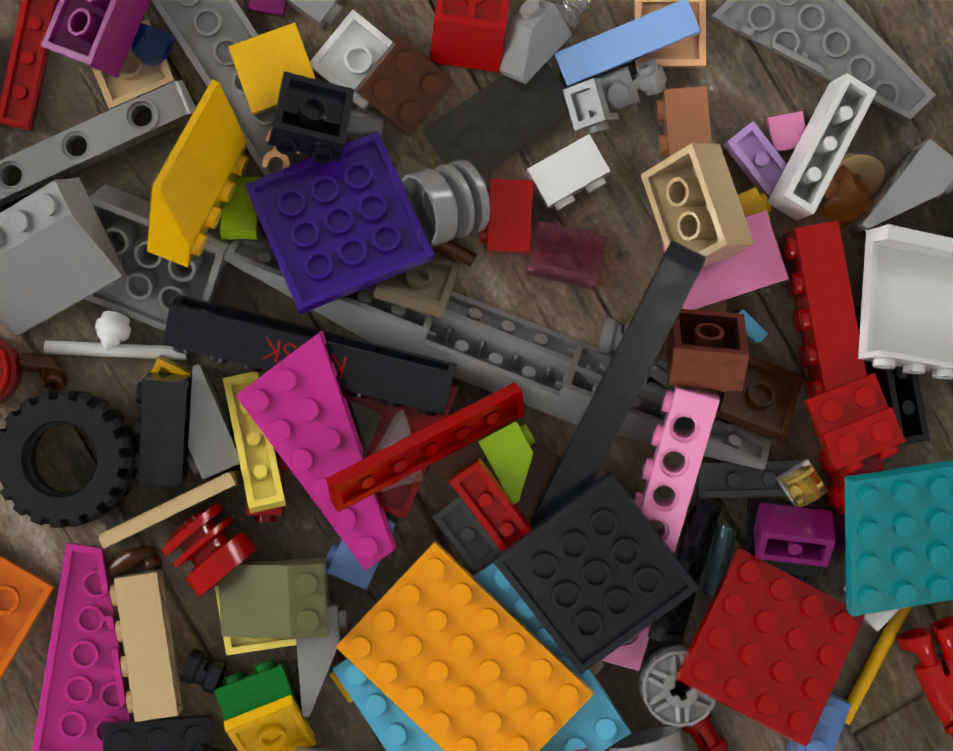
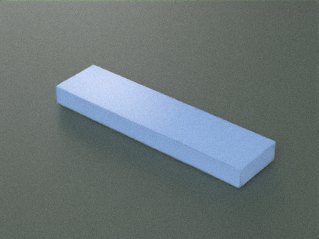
M680 0L558 51L554 56L567 88L700 34L701 30L689 1Z

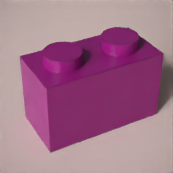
M767 503L759 504L753 528L755 559L828 567L836 541L832 511Z

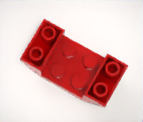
M437 0L430 61L438 65L500 73L510 0Z

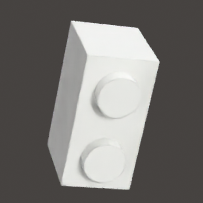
M590 134L531 166L526 171L529 180L533 181V187L546 210L555 206L557 211L575 202L576 200L573 195L583 189H586L589 194L605 185L606 181L604 178L610 173L609 167Z

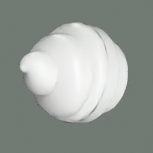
M104 311L101 318L96 320V333L105 349L109 350L112 346H117L120 342L126 341L129 338L131 327L129 326L130 319L127 316L114 311Z

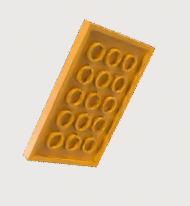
M436 541L336 645V648L444 751H539L594 695V690Z

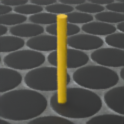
M911 607L900 608L886 623L846 700L851 704L845 720L846 724H851Z

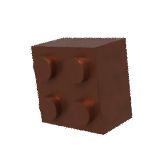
M681 309L666 338L668 385L714 389L720 392H742L749 359L744 314Z

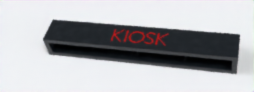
M179 294L169 306L163 345L171 346L175 352L181 354H193L195 352L207 355V358L213 362L227 363L231 361L242 364V367L246 370L261 372L263 370L269 371L323 330ZM323 331L327 342L325 346L331 363L334 362L338 374L336 376L340 389L346 390L348 395L356 398H367V396L378 398L385 405L392 407H401L402 405L414 407L417 412L428 416L444 415L457 364Z

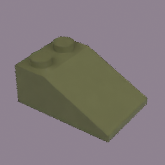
M327 558L241 562L218 581L221 636L302 639L328 637L331 628Z

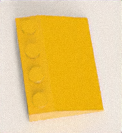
M211 80L152 185L147 252L185 267L190 265L194 255L201 256L208 238L205 235L209 228L215 229L222 212L220 206L223 201L227 203L230 201L236 185L233 181L237 175L243 176L249 162V157L245 156L247 140L219 81Z

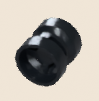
M194 648L183 669L180 681L189 685L193 683L198 684L202 687L203 691L213 695L223 676L227 661L220 658L211 659L206 656L204 651Z

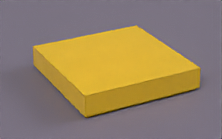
M296 23L228 46L253 116L276 108L284 71L316 79Z
M292 695L224 721L225 731L238 751H296L297 747H312L317 744L314 732L305 717H302V712Z

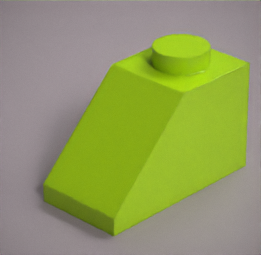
M514 421L478 440L503 489L513 503L516 504L520 500L533 456L530 445L536 442L526 424L519 427L517 421Z

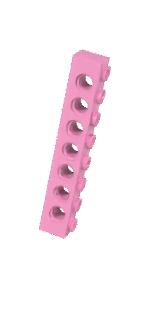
M674 386L673 391L666 390L661 411L666 412L663 425L656 424L651 445L656 446L653 460L646 459L641 479L646 480V485L643 493L637 492L634 499L636 505L649 521L658 520L663 523L664 526L658 533L673 553L676 550L720 402L718 392L704 388ZM680 417H689L694 421V425L688 431H679L674 427V422ZM677 451L684 456V459L678 465H669L664 461L665 455L669 452ZM660 486H669L673 489L674 493L667 499H660L655 496L654 491ZM652 624L601 661L640 671L649 641L647 635Z

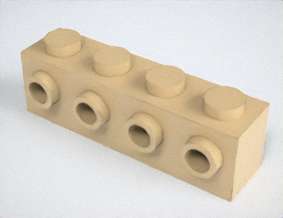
M163 569L120 575L114 578V585L110 586V597L112 605L114 607L118 606L120 618L115 623V630L118 642H123L125 656H121V670L123 677H128L130 691L126 692L128 712L134 713L135 722L178 716L184 709Z

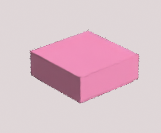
M803 111L768 117L766 119L770 143L776 151L780 153L795 150L806 128Z

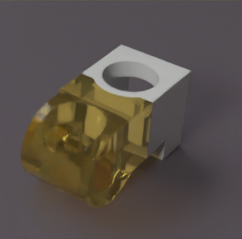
M807 459L776 477L789 501L796 507H803L817 500L828 491L813 465Z

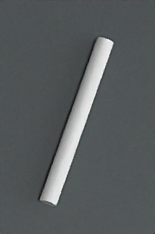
M45 340L44 354L141 359H157L162 355L170 360L186 361L188 358V354L175 352L172 349L173 347L167 345L120 343L107 350L99 342Z

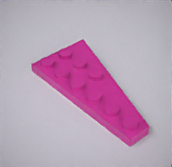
M321 331L235 396L364 570H367L394 551L396 544L383 506H380L376 493L340 512L331 503L326 478L363 460L362 453L364 450L347 400L343 397L336 378L338 374L334 362L331 363L325 346L327 342L324 333Z
M73 542L66 543L32 751H102V722L132 720L131 713L128 712L126 704L127 687L121 670V649L116 636L115 611L110 597V580L106 569L105 548L103 549V547Z

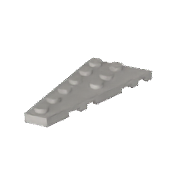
M727 0L709 18L830 82L846 73L850 74L876 91L871 102L872 104L907 122L936 96L845 0Z

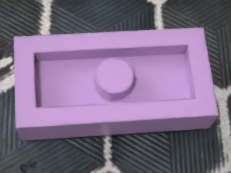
M752 121L726 141L723 146L753 185L757 187V190L760 193L764 192L769 199L787 164L756 123Z

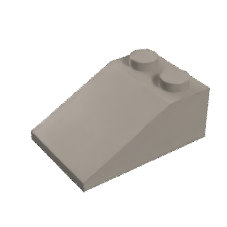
M930 138L912 148L847 232L854 236L936 197L939 199L944 193L948 195L953 190V156Z

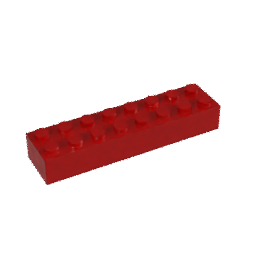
M838 220L794 228L783 234L784 241L779 243L783 262H788L790 272L789 279L786 280L787 292L789 297H794L797 311L792 312L793 325L796 332H801L803 346H799V358L802 367H807L810 380L805 382L807 399L867 375L864 360L858 359L860 335ZM812 423V428H813L814 435H815V437H818V435H817V433H816V430H815V428H814V425H813V423ZM823 448L822 451H818L820 469L822 472L827 473L829 486L824 488L826 503L828 507H833L835 513L845 515V477L884 471L883 460H878L875 454L863 459L864 467L844 473L842 468L837 470L831 469Z

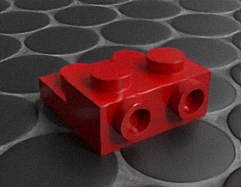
M875 373L868 374L804 400L831 469L837 470L842 468L844 473L855 471L865 466L863 459L875 454L878 460L890 457L899 452L897 445L906 442L892 407L887 405Z

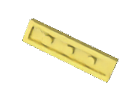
M249 372L223 378L250 513L286 506L274 447L235 396L259 378L258 372Z

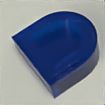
M141 23L132 43L133 53L145 65H158L167 58L175 37L170 33Z

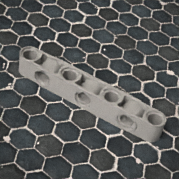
M178 80L166 84L0 160V207L38 190L54 180L75 174L189 121L196 106L185 82ZM143 110H151V122L143 127L138 126L136 122L138 114ZM81 139L86 140L87 150L81 156H74L72 152L74 143ZM14 169H20L22 173L21 181L15 186H10L8 175Z

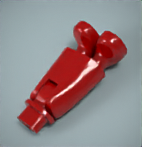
M947 616L930 624L931 632L942 651L939 655L935 654L930 631L926 628L920 627L907 630L897 635L896 640L902 650L914 653L919 658L920 662L913 666L914 672L930 705L944 725L945 732L951 734L953 739V616Z

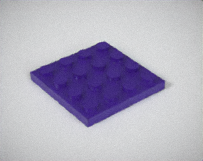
M378 131L345 144L339 162L332 161L328 164H321L309 158L244 184L300 315L435 260L432 248Z

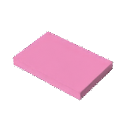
M766 210L745 217L754 245L728 259L703 266L682 306L683 309L696 310L789 279ZM662 244V247H663V250H664V253H665L666 249H665L664 244Z

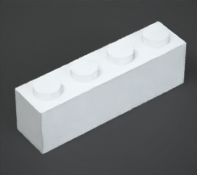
M848 73L828 84L767 202L768 204L796 221L815 213L876 94L875 90Z

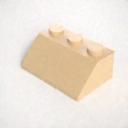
M691 143L640 174L665 249L673 240L706 256L703 266L728 259L754 245L720 144Z

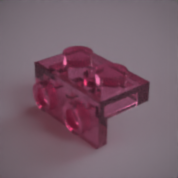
M539 221L526 275L596 290L608 237L599 235L591 230L581 231L564 227L557 222L547 223Z

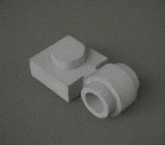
M648 60L636 67L637 72L635 75H631L628 65L594 77L600 78L609 113L641 101L638 89L645 91L646 95L649 96L663 91L666 88L665 82L667 78L662 65L657 64L656 60Z

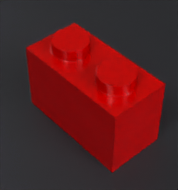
M490 178V188L486 187L490 203V217L486 228L480 232V244H487L486 253L529 255L533 181Z

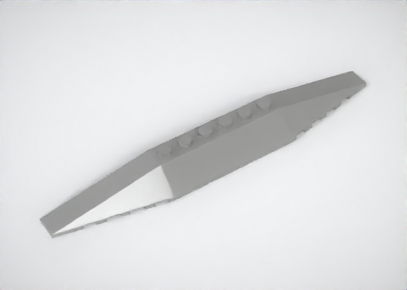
M257 238L232 241L224 254L223 260L292 298L268 240ZM377 283L313 309L315 312L371 343L455 363L457 367L454 378L494 393L515 382L523 391L524 405L575 425H579L614 355L610 352H599L595 346L453 291L451 292L443 318L374 298ZM649 373L617 436L651 444L656 424L663 425L666 412L661 411L667 389L650 381L651 375ZM669 386L668 390L673 391L674 387ZM715 416L703 456L764 470L767 464L771 441L750 429L731 422L727 423ZM680 417L674 422V427L679 431H688L694 425V421L689 417Z

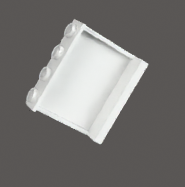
M890 224L866 230L858 359L872 361L874 368L894 369L895 366L903 367L902 372L907 374H924L925 371L932 372V378L953 379V238Z

